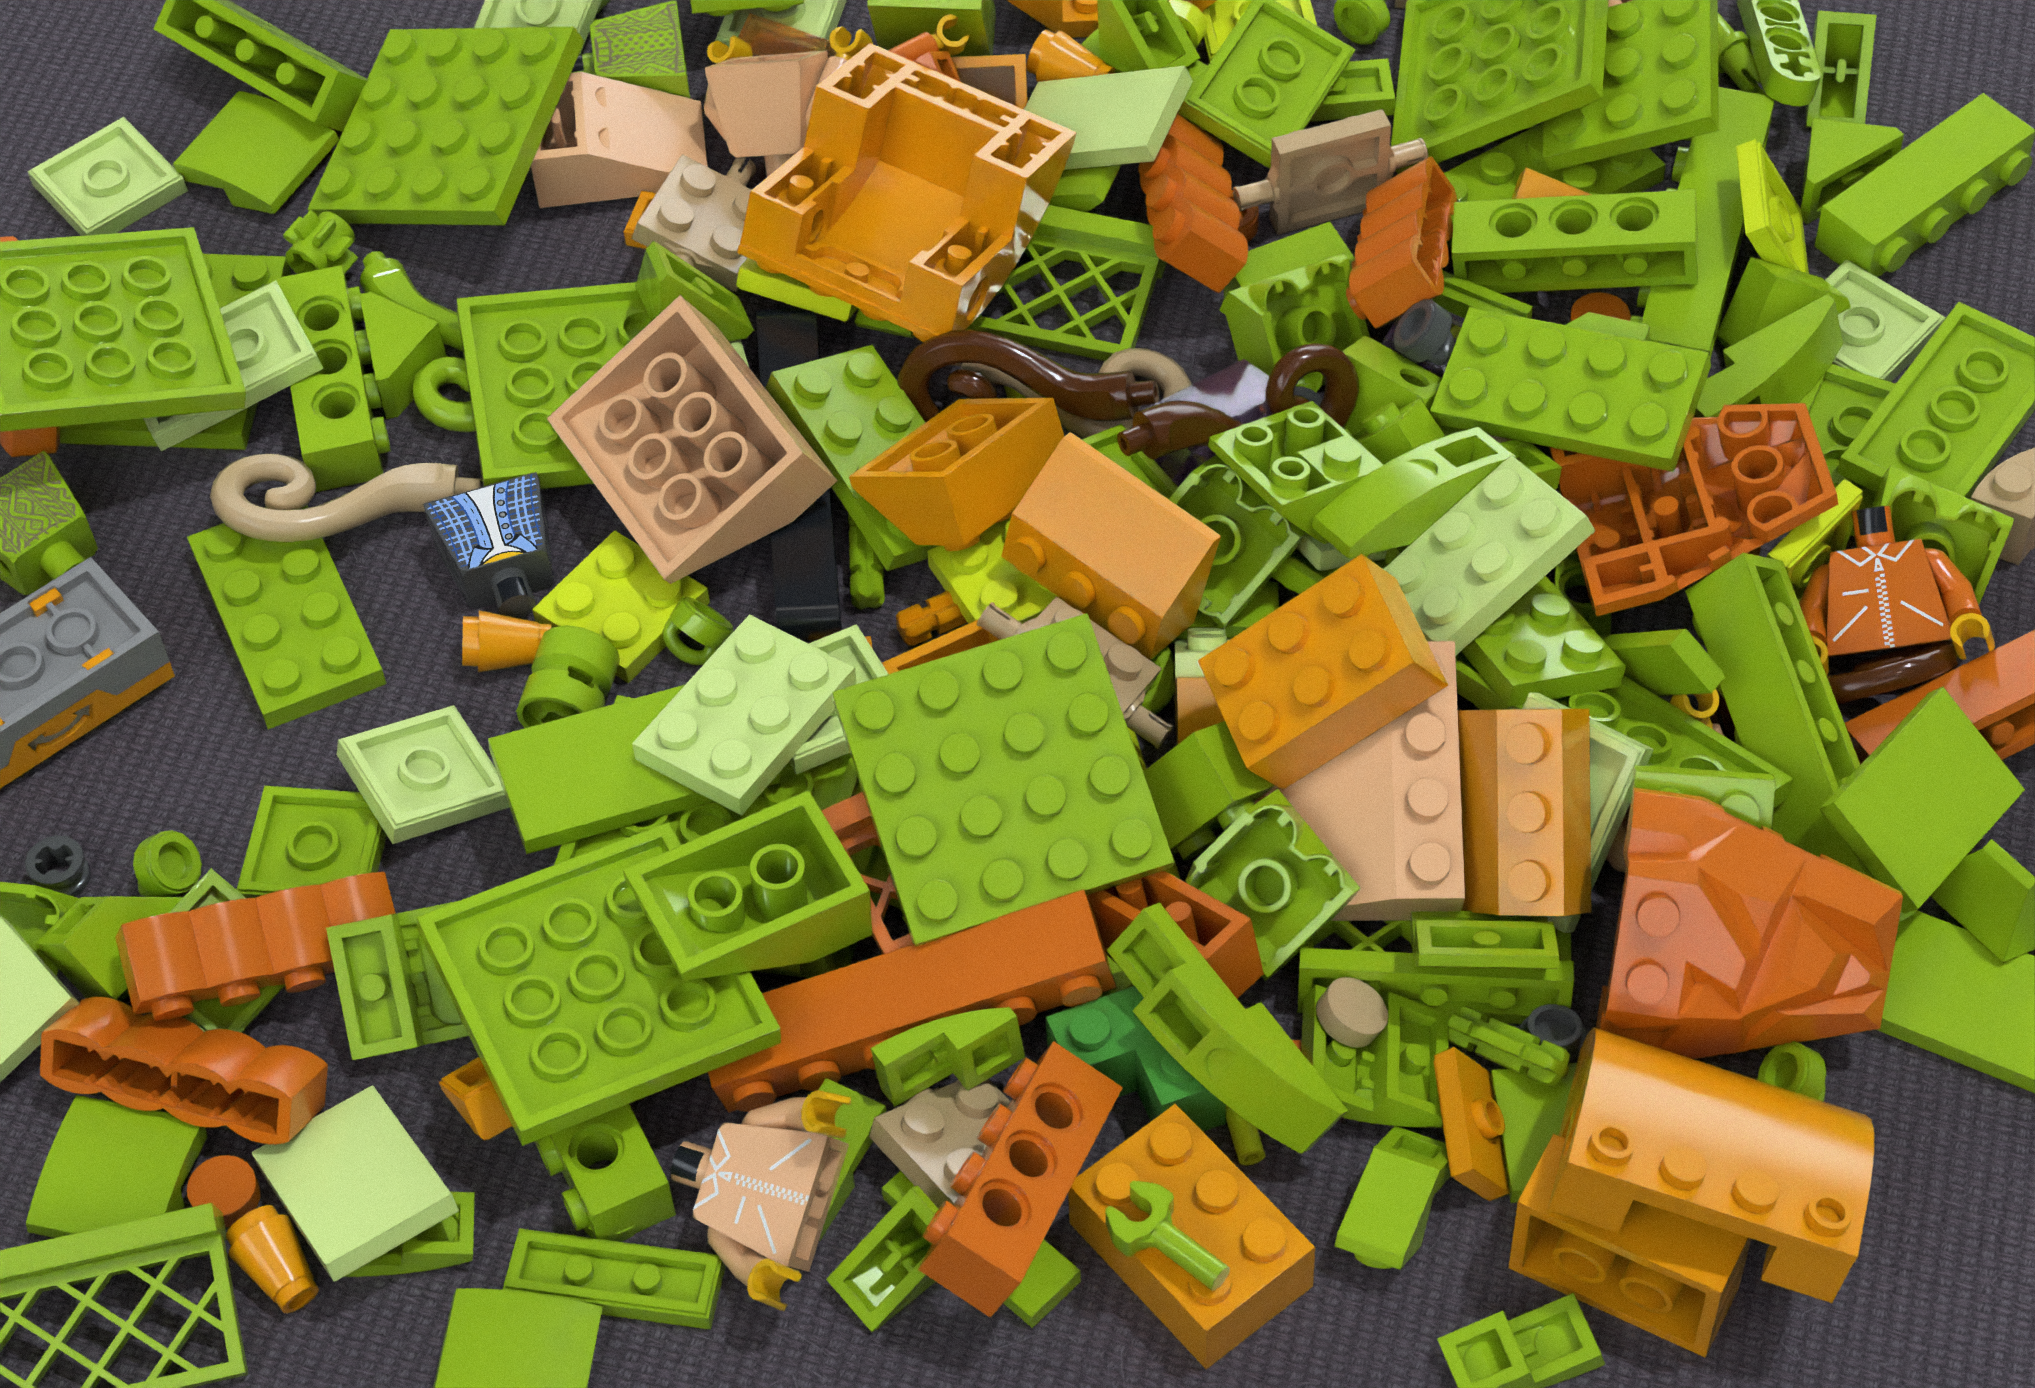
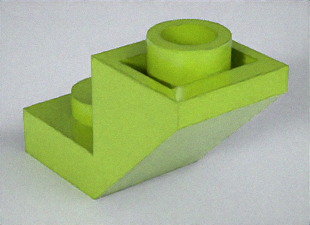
M1394 1126L1374 1147L1338 1230L1334 1247L1354 1253L1355 1258L1367 1266L1379 1269L1393 1267L1401 1270L1421 1247L1433 1197L1451 1177L1446 1143Z

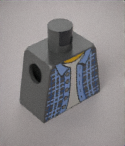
M537 472L424 503L435 549L468 606L478 609L496 603L500 615L520 619L532 613V609L536 606L533 593L548 589L554 583L548 519Z

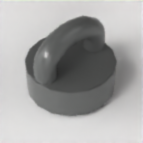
M1431 299L1415 303L1404 313L1397 324L1393 337L1395 349L1414 363L1429 360L1435 365H1446L1455 346L1453 335L1450 331L1452 324L1451 313Z

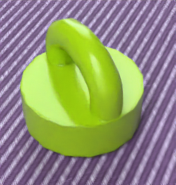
M1337 0L1333 12L1338 29L1354 43L1361 45L1372 44L1388 30L1390 25V12L1386 5L1387 0Z
M685 597L680 599L663 629V639L668 650L681 661L691 665H704L734 630L733 625L716 610L694 598ZM679 631H683L694 640L705 645L704 649L694 650L685 645L678 636Z
M173 830L159 832L142 841L134 853L133 867L138 880V892L143 897L178 896L193 888L201 876L202 863L199 851L192 840L183 833Z
M1793 1041L1775 1046L1765 1056L1759 1068L1757 1080L1821 1101L1825 1099L1826 1067L1825 1061L1818 1052Z

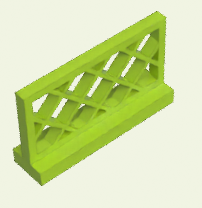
M1048 205L1034 235L1024 250L1031 261L1013 270L996 294L998 295L1003 292L1015 310L998 319L983 317L980 314L965 330L990 332L1021 344L1106 361L1115 352L1135 348L1157 278L1162 279L1166 267V262L1159 259L1154 250L1152 234L1154 227L1149 224ZM1064 260L1080 262L1087 273L1060 286L1048 268ZM1120 271L1142 275L1138 287L1119 297L1115 296L1105 279ZM1039 273L1051 291L1023 305L1012 287ZM1096 285L1107 303L1080 316L1068 298ZM1059 303L1071 320V322L1052 331L1039 328L1032 317ZM1132 306L1130 314L1128 315L1125 309ZM1113 315L1118 317L1125 328L1120 344L1097 340L1088 329Z
M1411 920L1384 921L1388 925L1370 937L1365 936L1349 923L1350 921H1330L1303 948H1300L1297 1013H1303V999L1316 984L1328 988L1333 981L1343 977L1355 978L1367 983L1376 990L1382 999L1390 991L1448 1013L1449 1016L1456 1014L1461 1007L1466 1006L1486 1014L1489 1017L1487 1022L1492 1017L1505 1023L1522 1024L1533 1010L1547 1004L1562 1005L1571 1009L1574 987V961H1571V932L1564 933L1556 928L1555 933L1559 951L1558 969L1417 967L1414 962L1413 953L1385 952L1382 949L1400 936H1403L1411 943ZM1334 932L1353 947L1351 950L1314 948L1316 944Z
M208 1203L0 1250V1301L24 1296L15 1310L0 1302V1312L9 1317L0 1330V1352L19 1325H22L51 1344L26 1380L1 1364L0 1374L21 1388H37L41 1379L62 1351L92 1371L81 1388H96L102 1378L116 1386V1388H193L249 1375L225 1246L227 1239L223 1213L213 1203ZM210 1254L214 1281L197 1305L166 1286L183 1260ZM165 1264L156 1279L142 1271V1269ZM131 1272L151 1286L128 1320L125 1321L95 1301L112 1276ZM95 1280L85 1295L71 1286ZM61 1288L78 1299L80 1303L57 1336L54 1337L26 1319L25 1316L42 1292ZM161 1292L192 1312L168 1348L137 1329V1326ZM216 1297L218 1299L221 1321L207 1312ZM90 1308L121 1327V1330L97 1364L66 1345ZM201 1319H204L224 1332L229 1362L197 1368L180 1357L178 1353ZM133 1335L163 1354V1356L146 1381L128 1385L107 1370L128 1339ZM172 1362L187 1370L186 1372L163 1377Z

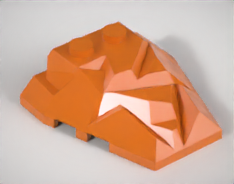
M1805 403L1724 405L1718 417H1693L1674 472L1549 447L1552 460L1562 467L1559 479L1561 495L1586 514L1596 530L1576 548L1592 609L1595 611L1596 616L1660 601L1716 571L1740 554L1749 553L1838 505L1837 492Z
M1633 787L1623 850L1626 865L1609 981L1608 986H1602L1596 1028L1691 1059L1783 1045L1793 1041L1804 1042L1880 1029L1903 901L1901 891L1826 855L1821 854L1818 857L1785 841L1783 835L1763 825L1761 828L1755 827L1724 812L1723 806L1705 797Z

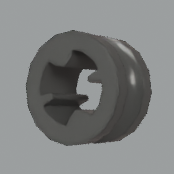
M55 835L42 839L29 850L25 859L26 872L32 880V885L75 897L89 883L91 876L89 863L85 859L84 852L78 842L68 836ZM53 864L62 868L69 865V868L63 873L54 869L47 872V869Z

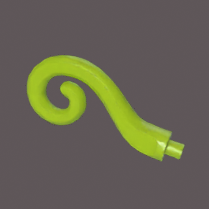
M374 251L365 256L363 260L365 269L360 276V284L364 293L373 292L437 321L443 344L463 351L457 312L436 304L421 295L398 260L386 258L380 251ZM444 356L424 364L415 374L412 390L415 405L420 413L430 422L444 429L459 432H475L471 402L452 401L438 392V389L446 383L458 384L460 388L469 392L464 358Z

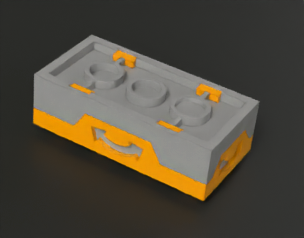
M89 557L0 613V789L175 677L159 631L92 557Z

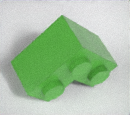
M1135 986L1046 1017L1048 1047L1053 1041L1122 1086L1123 1088L1118 1097L1137 1091L1150 1121L1176 1104L1202 1131L1226 1123V1104L1215 1097L1187 1072L1133 1013L1135 1007L1144 999Z

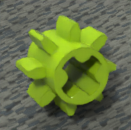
M309 210L303 218L299 216L283 234V237L292 244L285 256L289 266L296 274L342 265L344 274H346L358 260V257L349 250L350 246L355 242V234L352 228L344 219L332 212L325 211L317 216L313 211Z

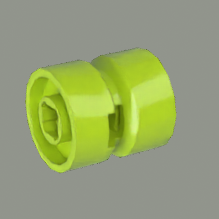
M558 626L544 632L531 666L532 674L529 675L516 709L518 721L524 728L605 707V697H607L611 690L620 663L619 653L610 641L598 633L582 627Z

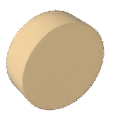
M1343 977L1333 981L1317 1002V1016L1324 1030L1336 1041L1350 1047H1365L1369 1045L1385 1028L1388 1022L1387 1007L1381 996L1370 985L1355 978Z

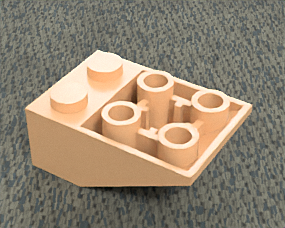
M584 72L571 73L531 164L539 208L639 197L641 191L657 193L682 154L708 167L701 101Z

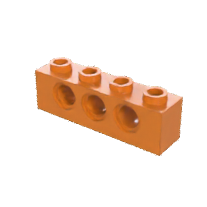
M1054 1041L1036 1063L1025 1057L1003 1090L1005 1094L1012 1098L1007 1108L999 1104L977 1136V1140L986 1145L981 1156L973 1151L965 1160L950 1185L951 1189L959 1193L954 1205L945 1201L925 1229L922 1237L932 1243L918 1270L991 1318L1022 1282L1123 1087Z

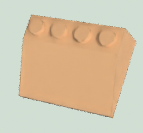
M681 295L547 418L660 575L670 584L792 523L837 482V479L718 327Z
M1427 641L1448 683L1447 687L1286 789L1282 790L1274 786L1255 800L1256 804L1276 789H1279L1360 886L1361 889L1331 921L1411 920V911L1462 910L1465 900L1455 641Z

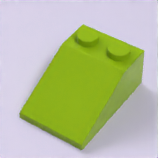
M809 790L623 870L626 882L683 981L809 963L872 935L870 890Z

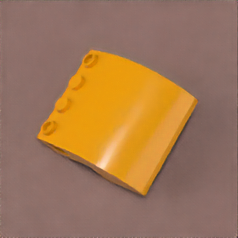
M869 43L816 86L804 147L750 191L737 253L756 261L757 265L767 272L783 273L807 284L812 292L820 296H834L860 308L861 312L871 319L887 320L905 328L922 342L942 333L965 330L984 311L1001 289L1034 235L1063 173L1077 132Z
M1595 1027L1589 1031L1580 1049L1558 1135L1565 1138V1143L1548 1210L1619 1233L1633 1200L1770 1244L1765 1255L1761 1275L1762 1281L1833 1303L1853 1263L1858 1258L1874 1158V1128L1871 1118L1837 1105Z

